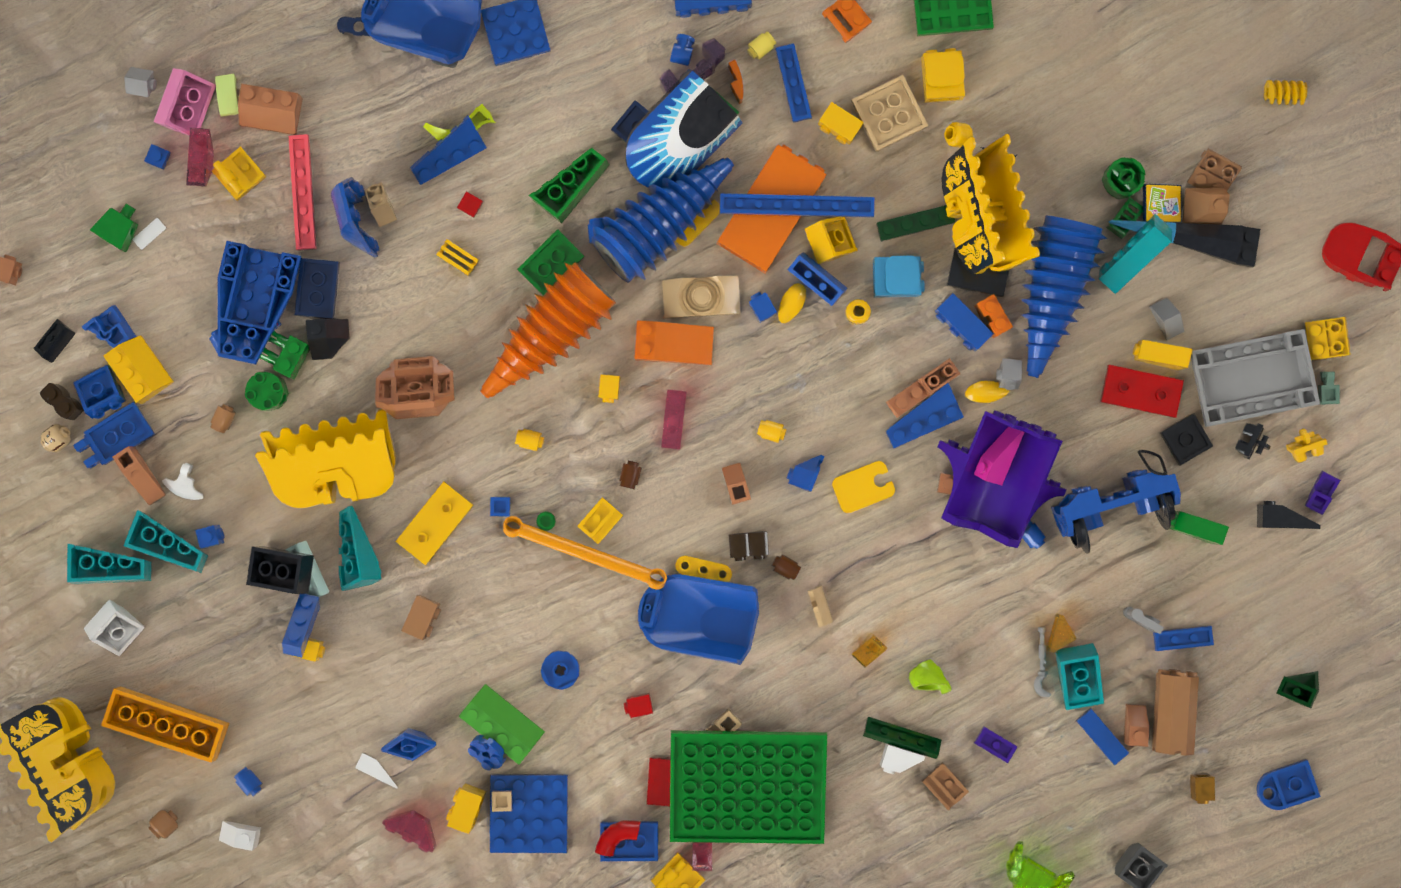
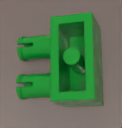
M273 331L272 336L277 339L270 337L268 342L281 347L282 352L278 355L264 348L263 353L268 356L261 354L259 359L272 364L274 371L295 380L310 351L309 345L291 335L287 338Z

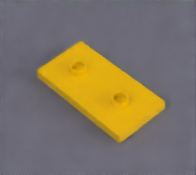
M443 481L395 542L424 565H427L474 505Z

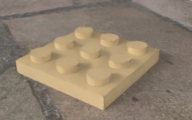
M904 75L851 100L860 120L864 122L863 126L876 152L928 127Z

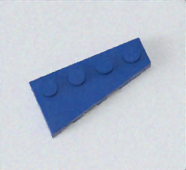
M468 115L460 125L450 130L451 133L443 140H439L431 151H427L410 167L420 185L487 148Z
M949 383L945 384L886 430L893 448L964 418Z

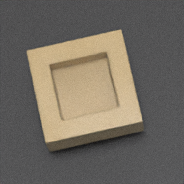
M492 791V812L512 811V791Z

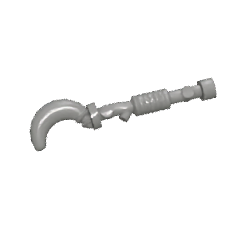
M1038 627V632H1040V672H1038V676L1034 681V689L1038 695L1050 697L1051 693L1046 692L1042 687V681L1048 674V671H1045V664L1047 663L1045 660L1046 627Z

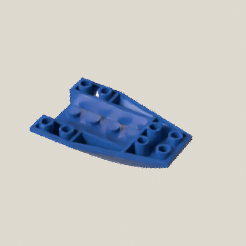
M350 177L338 183L331 192L340 233L350 244L375 258L378 257V242L359 227L358 222L361 221L358 209L356 210L354 204L364 202L362 196H365V191L359 181Z
M226 241L218 274V357L257 364L293 294L301 256L284 252L278 254L249 248L245 244Z

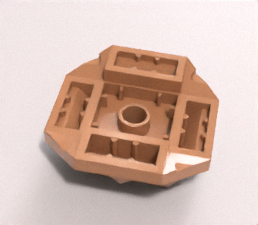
M433 356L395 359L389 364V368L376 378V408L383 409L395 419L439 416L449 402L455 400L453 371L439 363Z

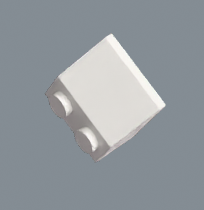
M108 600L84 627V630L92 642L120 656L145 627L122 606Z

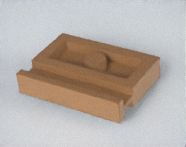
M943 762L922 780L948 811L969 792Z

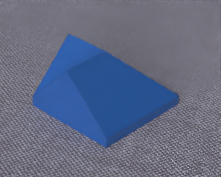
M408 728L384 745L381 751L414 761L434 748L436 742L424 732Z

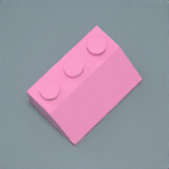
M173 68L154 122L168 129L197 138L216 85L185 70Z

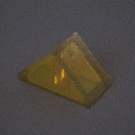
M1057 613L1046 649L1053 653L1077 639L1065 617Z
M870 633L851 655L862 666L867 667L886 651L887 647Z

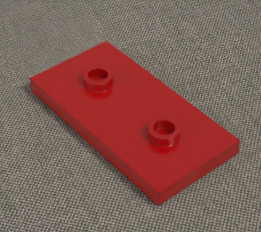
M1108 365L1100 402L1176 418L1184 380Z

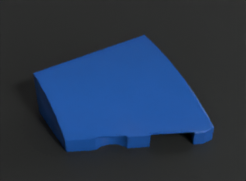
M116 305L109 307L99 316L93 317L81 326L85 331L89 330L96 334L98 339L105 340L113 348L137 337Z

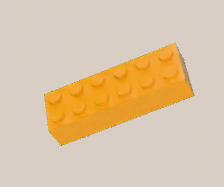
M120 686L113 689L101 726L212 763L218 759L229 723Z

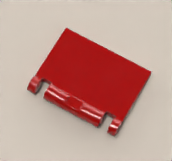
M649 759L646 805L670 806L671 759Z

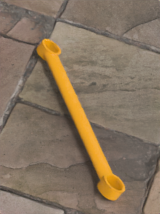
M516 516L506 518L503 523V531L509 537L519 536L648 583L649 587L655 590L663 588L666 584L667 575L662 569H649L522 523L520 518ZM509 522H516L520 528L513 529L507 524ZM659 574L663 577L664 581H657L651 576Z

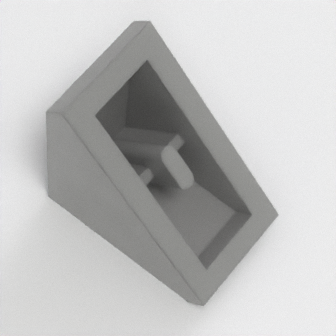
M1168 298L1149 306L1166 341L1184 332L1181 313Z

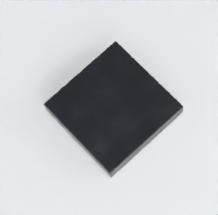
M1194 413L1160 432L1179 466L1213 447Z

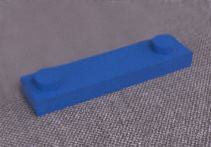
M793 43L776 47L775 50L792 121L795 123L812 119L795 45Z

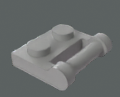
M1126 607L1123 610L1126 618L1151 632L1161 634L1164 629L1163 626L1159 625L1160 621L1146 614L1143 616L1141 609Z

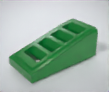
M1129 197L1112 220L1123 221L1120 219V216L1128 221H1136L1143 212V206ZM1131 204L1138 210L1137 213L1131 210L1128 205ZM1126 210L1134 217L1130 218L1128 215L1124 213V211ZM1109 224L1106 227L1121 239L1129 231V229L1123 230L1113 224Z

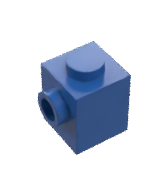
M212 525L195 530L200 549L224 544L225 536L220 525Z

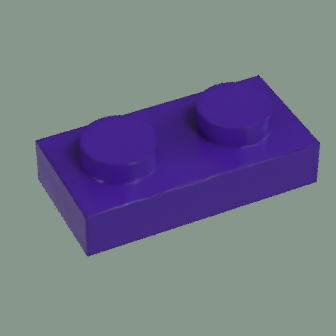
M984 726L974 741L976 745L1006 763H1009L1017 749L1016 745Z

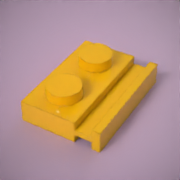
M602 497L577 527L599 544L623 517V514Z

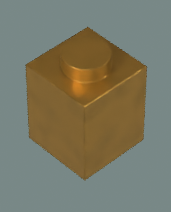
M1210 774L1190 775L1191 798L1197 801L1198 804H1209V801H1215V777Z

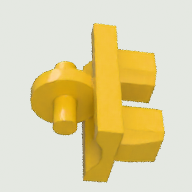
M1303 428L1299 430L1300 436L1295 437L1296 442L1286 445L1287 450L1292 453L1294 460L1300 463L1306 461L1307 451L1311 450L1313 456L1323 455L1324 445H1327V440L1325 438L1322 439L1319 434L1315 435L1313 431L1308 433Z

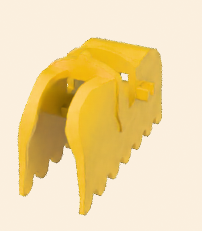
M383 409L376 412L375 419H369L367 414L360 413L357 415L355 423H351L347 417H340L335 427L331 426L328 421L322 420L318 424V430H312L310 425L302 424L299 427L298 434H294L291 429L286 427L281 429L278 438H275L269 431L260 433L266 452H257L255 456L266 475L274 495L288 506L306 508L321 503L324 505L333 504L336 501V483L340 495L344 498H351L353 502L380 496L393 485L396 457L388 426L387 412Z

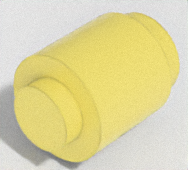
M769 32L761 33L748 44L749 49L747 51L753 59L757 58L760 60L774 48L773 46L776 44V41Z

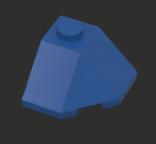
M819 455L795 465L794 469L790 468L786 477L789 479L788 484L811 492L824 456Z

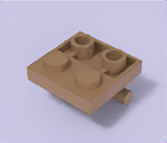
M1209 148L1206 151L1204 150L1201 160L1190 175L1187 183L1196 188H1224L1228 191L1241 171L1242 166Z

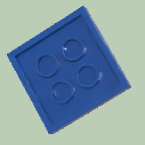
M515 0L481 10L496 66L551 52L537 0Z

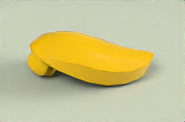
M794 284L783 295L778 310V318L781 323L789 322L802 309L806 299V288L803 284Z
M979 381L967 388L965 396L973 402L990 403L1003 398L1010 390L999 388V382Z

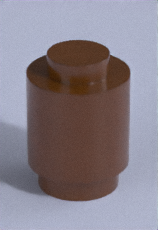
M629 460L627 464L623 463L619 479L621 481L620 486L635 490L642 467H638L639 463Z
M783 554L780 557L776 556L771 565L774 567V572L788 580L790 578L795 580L801 569V566L796 561Z

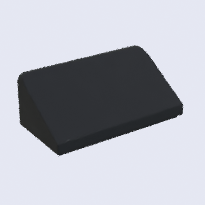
M56 319L33 349L42 358L49 362H54L74 337L75 332L59 319Z

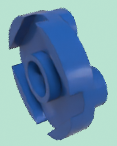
M568 651L552 652L542 663V678L548 686L555 689H567L579 677V663L575 656ZM557 665L566 668L564 675L556 674Z
M477 735L471 741L468 753L475 757L485 770L490 771L492 768H500L506 761V757H503L504 749L494 739L489 737L486 740L483 738L484 735Z

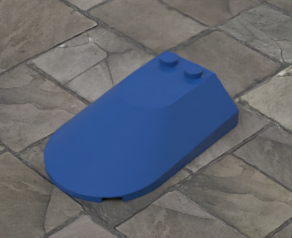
M365 0L362 7L361 20L366 32L375 41L449 65L464 59L480 28L482 0Z
M668 575L663 588L655 590L649 587L642 596L638 609L639 626L646 639L662 650L741 665L750 652L759 616L758 589L753 586L688 575Z

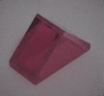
M693 842V871H712V843Z

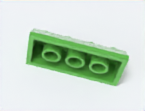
M487 684L480 689L459 715L462 720L481 735H484L487 740L490 737L500 744L505 754L518 765L545 733L543 729Z

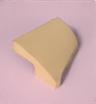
M820 585L808 590L818 626L823 627L832 623L833 619L823 586Z

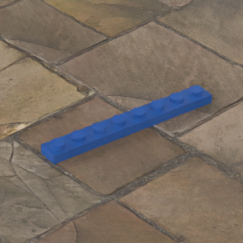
M720 193V214L874 218L875 197Z

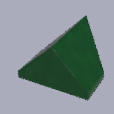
M1318 671L1284 676L1276 694L1311 709L1319 693Z

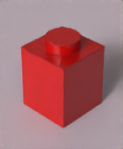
M650 693L627 697L624 709L625 713L630 715V718L653 714Z

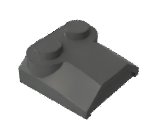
M1134 843L1128 847L1116 863L1115 874L1133 888H1151L1168 865L1141 844Z

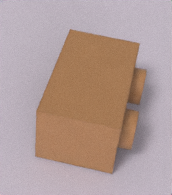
M417 595L401 631L421 640H424L426 637L429 638L434 628L431 626L434 619H438L441 609H439L440 603L422 595Z

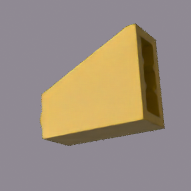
M1147 340L1138 341V344L1135 343L1133 348L1134 360L1174 370L1188 368L1192 354L1191 348Z

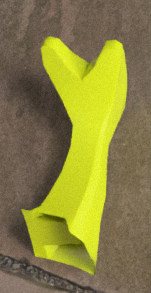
M483 104L476 107L469 116L476 130L484 124L496 123L491 113ZM425 123L423 126L438 141L443 140L452 130L442 129L429 123Z

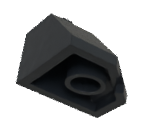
M348 319L306 320L307 341L312 360L332 359L338 350L350 339Z

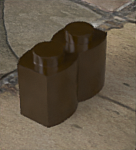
M48 383L40 391L42 399L52 405L56 413L64 419L75 420L84 411L80 402L71 398L69 392L59 384Z
M767 531L729 534L730 558H734L735 561H744L748 556H754V560L765 559V555H769Z

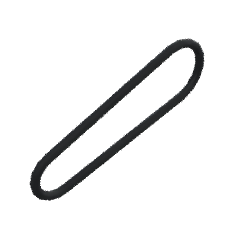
M1147 450L1138 451L1140 458L1150 472L1161 476L1167 475L1164 461L1159 454ZM1141 453H1148L1158 457L1164 473L1152 470Z

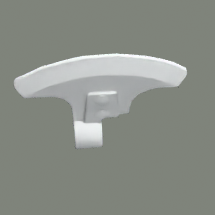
M183 463L177 480L173 481L167 478L162 480V483L177 496L190 500L203 499V494L194 488L195 480L189 477L193 468L191 464Z

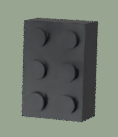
M252 546L246 585L292 594H309L314 555L266 546Z

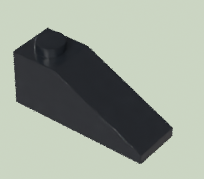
M1264 501V505H1257V528H1321V525L1283 505H1276V501Z

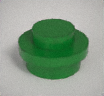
M542 512L538 515L536 523L541 530L548 531L555 526L556 519L552 513Z

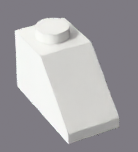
M886 744L880 766L884 768V772L890 774L895 772L901 773L924 761L925 756Z
M222 821L219 841L235 848L252 851L258 847L261 827Z

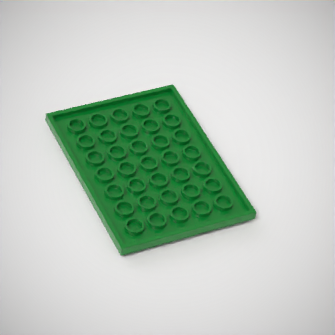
M671 730L670 842L824 844L827 732Z

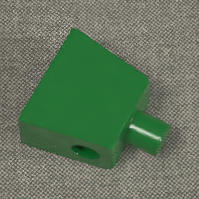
M127 203L120 212L109 208L90 231L119 250L127 252L138 227V224L130 219L136 209Z

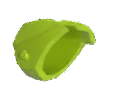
M931 659L919 663L909 673V680L914 690H940L942 695L952 690L941 668Z

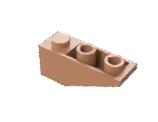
M128 446L112 457L121 472L148 505H152L166 496L136 447Z

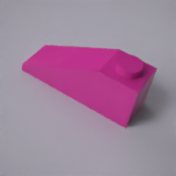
M1008 426L981 456L974 475L987 482L1002 486L1024 431Z

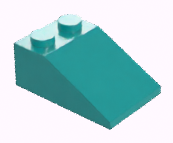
M1094 643L1055 650L1065 709L1071 710L1104 704L1099 655Z

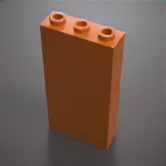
M778 144L747 194L814 196L827 174L824 173L825 170L822 167L809 164V160L804 156L793 154L792 149L788 146H780ZM734 214L718 239L717 244L766 274L801 216Z

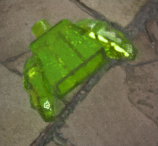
M1018 841L1015 844L1014 848L1010 851L1009 860L1006 863L1007 876L1012 882L1013 888H1069L1075 878L1073 871L1056 876V873L1026 855L1023 856V841Z

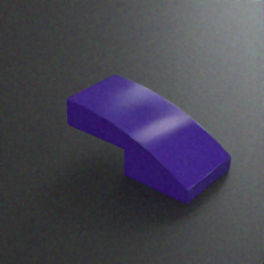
M1322 470L1308 496L1305 506L1323 515L1332 500V494L1341 480Z

